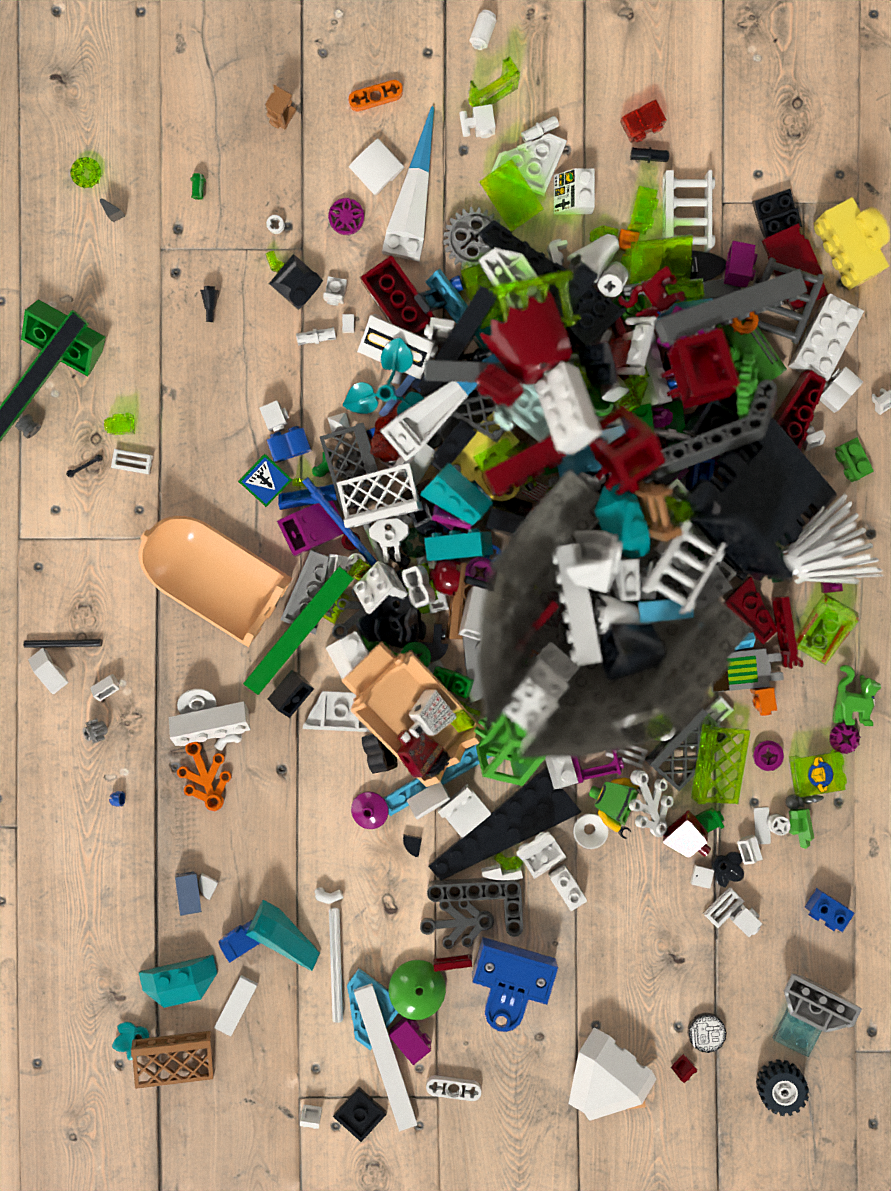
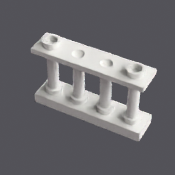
M674 170L665 171L662 177V253H670L676 245H704V252L708 253L714 247L715 235H712V189L715 188V177H712V170H708L704 179H677L674 177ZM676 187H704V198H677L674 196V189ZM676 206H704V218H677L674 216V208ZM676 226H704V237H677L674 235V228Z
M686 519L678 526L682 528L683 535L669 541L641 589L647 594L653 590H658L681 604L682 607L679 611L681 615L693 610L696 605L694 601L716 562H720L724 557L725 552L723 550L726 547V544L722 543L717 548H714L693 535L691 530H689L692 523ZM682 540H688L712 555L707 565L681 550L682 547L679 545ZM677 556L701 571L702 573L697 582L673 568L672 564L669 563L672 557ZM663 573H668L692 588L687 599L661 583L660 577Z

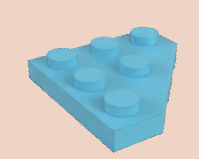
M358 968L347 983L354 1036L358 1042L371 1050L372 1046L354 994V989L372 983L386 1028L398 1012L390 1001L388 989Z

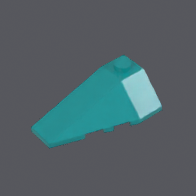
M262 900L246 935L313 971L320 952L281 909Z

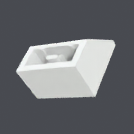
M425 444L420 451L405 461L392 445L381 463L388 468L411 463L415 484L418 485L435 459L433 455L436 451ZM407 469L399 471L398 474L407 479Z

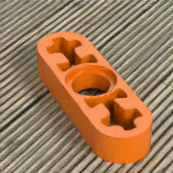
M390 80L353 91L348 98L350 108L359 112L397 101L403 95V87L399 81ZM391 87L398 89L396 94H393ZM383 89H386L387 97L384 96ZM378 91L381 93V98L373 100L370 97L371 93ZM365 94H367L368 103H366ZM356 97L361 100L359 105L355 102Z

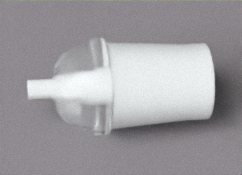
M650 562L649 567H645L640 574V598L656 599L657 590H653L648 594L641 590L654 568V562Z

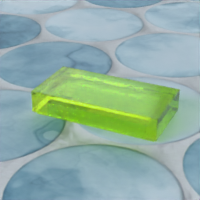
M508 438L474 456L473 459L483 474L484 471L516 455V452Z

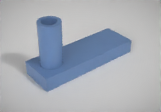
M408 375L396 390L395 395L404 397L411 387L420 393L421 389L417 386L421 379ZM390 399L379 412V416L386 420L401 400Z

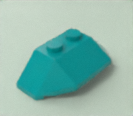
M619 483L614 484L611 490L603 486L595 508L602 532L617 535L618 542L622 543L621 555L628 559H636L649 554L650 534L635 494L628 489L621 495H618L616 491L620 486Z
M214 955L139 971V977L143 992L163 1008L201 1000L218 972Z

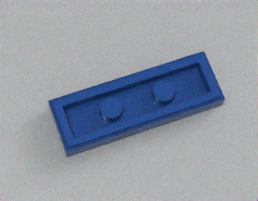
M334 484L317 487V489L320 488L322 490L323 496L327 501L337 500ZM308 489L278 494L280 510L319 503L311 497V492Z

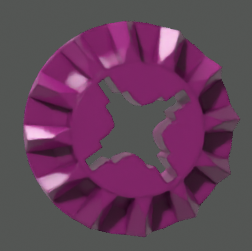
M654 407V428L669 425L673 420V413L663 407Z
M477 557L470 560L465 567V576L474 577L477 573L476 568H485L483 571L484 578L481 576L475 578L492 583L495 578V568L491 566L492 562L487 558Z
M842 723L832 729L829 741L835 751L848 754L854 752L860 745L861 736L858 729L853 725ZM842 734L846 736L850 735V737L848 738L849 744H847L846 742L841 743V741L843 740Z
M770 740L759 742L754 748L752 755L754 763L764 771H773L779 768L784 760V752L781 746ZM767 750H769V753L775 755L769 757L768 761L765 757L761 756L763 754H766Z

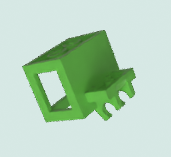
M503 711L488 728L486 727L484 716L478 723L483 725L485 730L480 729L478 726L474 729V732L482 737V740L476 746L482 777L523 786L547 756H520L519 750L522 747V742L527 732ZM487 755L495 757L490 764H488ZM504 759L510 761L513 775L496 772V769Z

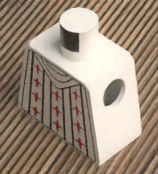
M424 690L409 713V716L415 722L409 731L417 738L422 733L436 735L457 717L436 690Z

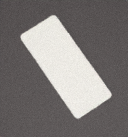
M768 807L754 808L755 836L758 844L771 843L770 830L767 827Z

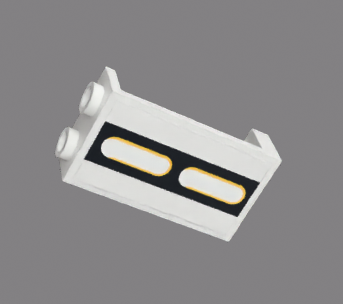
M378 314L370 315L357 352L381 362V354L386 345L396 338H402L413 354L412 366L404 373L422 379L425 370V359L436 357L439 347H437L438 341L427 340L382 320V316Z

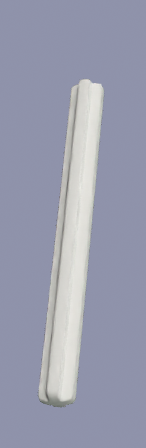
M330 908L332 1020L335 1023H340L343 1021L340 909Z

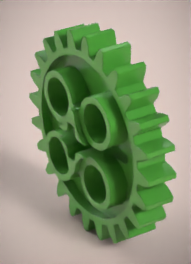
M745 355L742 362L740 377L738 378L740 385L737 388V408L739 409L740 419L748 417L759 385L756 355Z

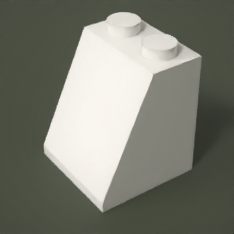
M359 630L326 647L342 679L369 654Z

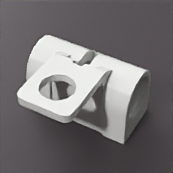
M620 559L619 571L610 589L615 590V599L620 601L640 599L639 559Z

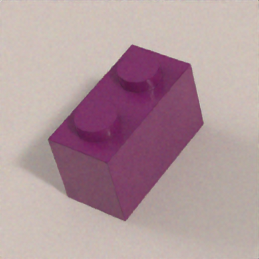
M733 240L727 252L723 284L746 288L749 282L754 280L756 270L753 269V265H755L758 255L755 253L756 245Z
M404 1017L390 1028L389 1037L411 1064L415 1065L431 1052L432 1041L426 1033L423 1034L419 1030L420 1026L416 1020Z

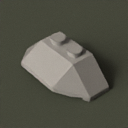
M792 973L783 990L790 1015L823 1032L853 1027L862 1011L861 1007L840 994L801 975Z

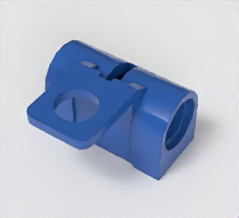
M252 920L234 928L219 940L220 949L229 963L260 944L246 935Z

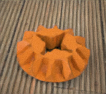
M755 311L749 313L750 317L745 318L746 322L743 324L741 320H738V317L732 319L733 323L729 325L734 328V332L737 331L741 335L753 332L758 325V315L755 314Z

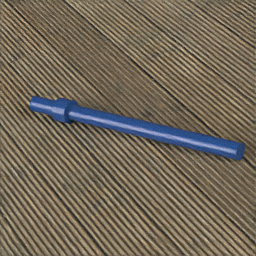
M308 477L305 478L302 483L311 492V497L321 504L367 562L373 566L377 562L354 532L350 528H345L343 519L323 496L322 490L320 488L317 489Z

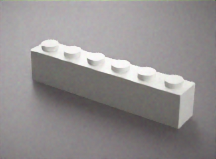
M580 543L555 547L552 553L553 564H557L558 572H555L556 582L561 585L559 599L561 603H564L565 611L562 612L564 623H568L569 631H566L567 641L572 644L573 649L570 651L572 663L575 662L576 666L602 661L588 587L575 584L566 571L567 566L580 564L582 558Z

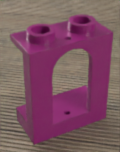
M620 748L612 749L614 760L611 763L582 769L579 755H570L578 780L576 784L583 783L587 779L618 773V775H621L624 762L622 757H618L617 750Z

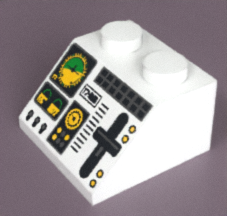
M575 168L554 175V214H592L595 208V168Z

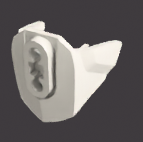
M576 530L574 536L577 543H580L583 558H581L580 564L567 566L566 571L570 579L577 585L608 592L612 588L616 574L619 571L622 543L618 542L617 535L601 531Z

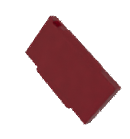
M799 223L761 241L767 253L768 261L772 257L778 263L800 269L801 271L816 276L823 274L809 240L805 239L804 235L800 233ZM773 270V273H774L775 277H779V276L785 274V273H782V272ZM804 280L807 289L805 293L810 295L814 283ZM824 282L816 300L828 295ZM787 299L790 310L793 311L806 305V302L801 300L789 303Z

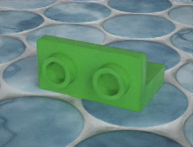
M854 438L834 448L837 460L844 467V475L851 482L858 481L860 478L874 472L858 438Z

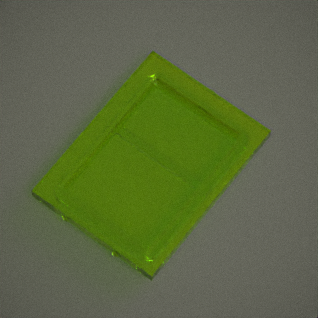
M693 235L631 242L629 285L638 284L641 281L645 282L666 266H669L672 275L674 274L678 281L690 279Z

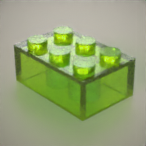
M512 158L479 181L511 232L544 210V207Z

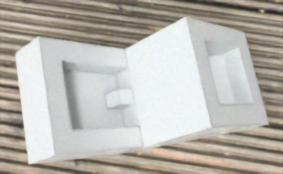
M44 648L28 659L34 674L52 694H55L69 683L64 671L53 664L48 651Z

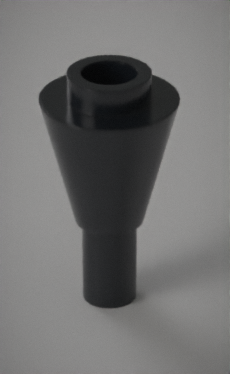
M204 286V290H200L204 308L206 309V322H214V310L219 290H215V286Z

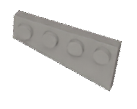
M312 549L310 550L280 620L292 624L324 585L328 556ZM317 625L310 633L316 635Z
M462 635L467 677L475 680L468 697L469 703L482 699L478 669L479 640Z

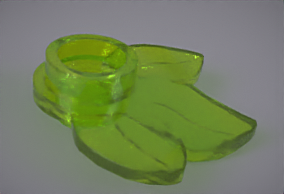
M669 495L664 496L666 507L674 512L675 520L677 522H687L689 516L693 513L691 505L686 501H678Z

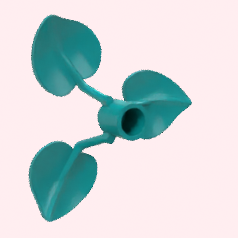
M402 338L390 341L382 351L380 359L382 367L385 370H392L387 383L382 385L377 393H374L373 387L368 383L359 382L354 384L343 402V406L346 409L360 414L371 413L378 407L377 396L382 401H389L390 399L401 400L402 402L397 408L399 415L424 399L417 392L408 393L405 399L396 396V389L391 384L396 371L400 373L406 372L413 363V354Z

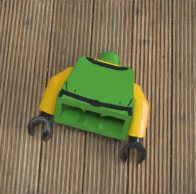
M626 777L605 782L602 789L592 786L589 796L597 799L595 807L598 808L599 817L607 827L618 832L622 838L627 839L623 836L622 832L625 829L631 832L625 826L631 812L629 802L631 799H636L638 793L643 795L640 786L632 784L631 779Z

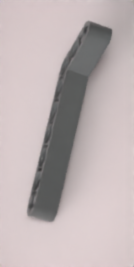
M765 380L759 384L748 417L661 450L666 462L660 465L659 469L652 470L637 480V482H650L763 438L778 397L776 384L771 380Z

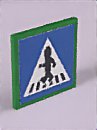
M265 453L238 480L265 507L292 481Z

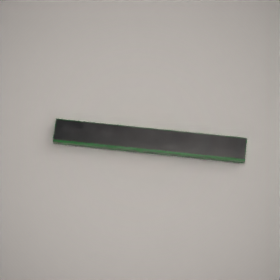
M71 310L1 404L0 442L89 325L75 310Z

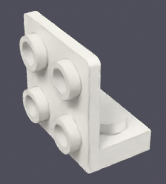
M379 561L353 586L355 593L368 614H371L389 594L401 599L408 594L394 569Z
M468 784L454 794L450 801L438 808V813L441 817H445L461 837L466 836L491 815L489 809Z

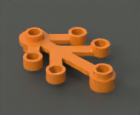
M188 743L185 746V751L188 755L193 756L200 775L191 772L187 766L178 768L177 775L180 778H187L204 786L206 793L197 790L194 784H188L184 787V794L204 801L206 808L210 811H217L224 804L222 792L227 782L232 778L230 771H223L219 776L220 782L214 790L212 782L220 765L225 761V755L223 753L215 754L210 770L207 772L200 753L202 750L201 743ZM192 744L197 745V751L192 750ZM216 756H221L222 761L218 762ZM185 769L186 775H182L180 770ZM224 773L229 775L228 780L223 779ZM187 787H192L193 792L189 793ZM216 798L218 800V803L213 804L211 802V799Z

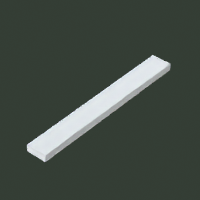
M371 983L354 989V994L399 1132L417 1126L416 1117L373 985Z

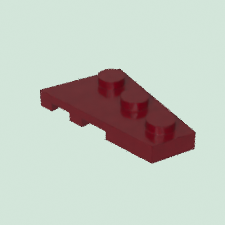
M749 576L723 604L751 633H754V636L761 644H765L777 632V628L763 604L762 597L757 591L752 577Z

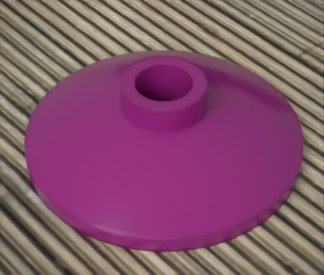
M363 792L354 799L351 813L354 821L359 826L365 829H377L387 820L389 809L385 799L379 794ZM365 810H369L371 815H367Z

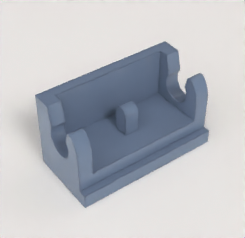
M192 871L175 874L180 916L202 912L197 873Z

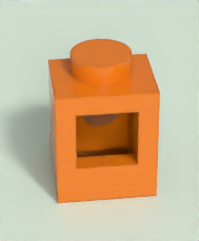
M774 687L750 689V692L755 694L753 705L760 712V716L771 715V711H777Z

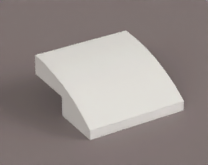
M376 139L350 164L349 168L374 195H378L389 181H393L404 169V166L380 139Z

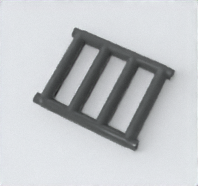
M770 257L760 283L769 280L773 270L787 274L798 269L778 263L776 259ZM801 271L803 280L814 283L810 295L806 293L800 294L801 298L798 300L806 302L802 313L781 306L773 309L772 305L766 307L768 311L799 321L795 332L758 320V328L791 339V342L798 344L825 278L823 274L816 276Z

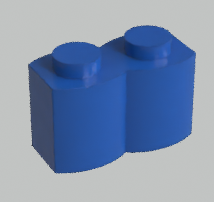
M295 426L289 428L288 433L281 435V432L270 435L267 443L275 463L311 452L304 428Z

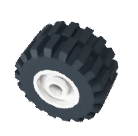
M776 1059V1063L769 1061V1066L767 1067L764 1064L762 1066L763 1072H758L759 1078H756V1087L765 1107L768 1110L771 1109L772 1113L776 1115L779 1112L780 1116H785V1113L792 1116L794 1111L799 1113V1108H804L806 1106L804 1101L809 1099L807 1094L809 1093L808 1084L800 1069H797L795 1064H790L787 1060H784L782 1063L780 1059Z

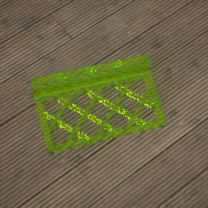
M708 724L702 725L691 798L698 804H706V802L739 803L750 737L749 729L713 727ZM718 732H723L727 738L719 744L717 734ZM738 734H744L743 741L737 745L733 738ZM731 741L735 747L726 753L722 747ZM721 750L724 756L716 762L714 754ZM738 751L740 759L733 763L730 757ZM728 759L731 766L723 772L719 766ZM717 768L721 775L712 780L711 772ZM735 769L737 777L730 781L727 775ZM725 778L729 784L720 790L716 784ZM715 787L718 793L713 797H707L708 791ZM732 787L734 790L733 798H726L724 793Z

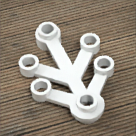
M634 770L631 774V782L634 785L640 786L646 804H643L640 800L631 799L629 808L632 811L648 813L652 818V821H649L647 817L639 815L635 819V824L637 827L649 828L650 832L656 837H663L667 831V822L665 821L667 810L674 802L671 796H662L661 808L658 814L657 809L661 793L667 789V781L663 779L655 781L652 798L647 785L648 775L645 771Z

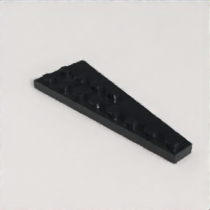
M495 220L480 231L479 236L492 250L498 248L523 254L545 287L543 302L546 299L547 291L551 293L555 300L574 275L559 263H554L546 258L544 253H539L530 247L528 242H523L512 234L513 232ZM592 286L562 322L566 330L581 346H587L594 342L626 312L625 308H620L611 302L612 299L609 297L605 298Z
M544 768L493 810L491 815L433 860L428 867L442 881L580 814L582 811L563 788L554 789L549 771Z

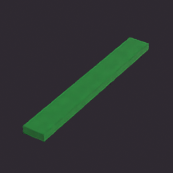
M339 565L243 684L259 695L349 586L354 577Z

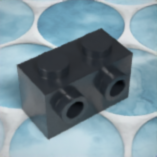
M291 670L267 699L277 711L290 718L314 688L303 676Z

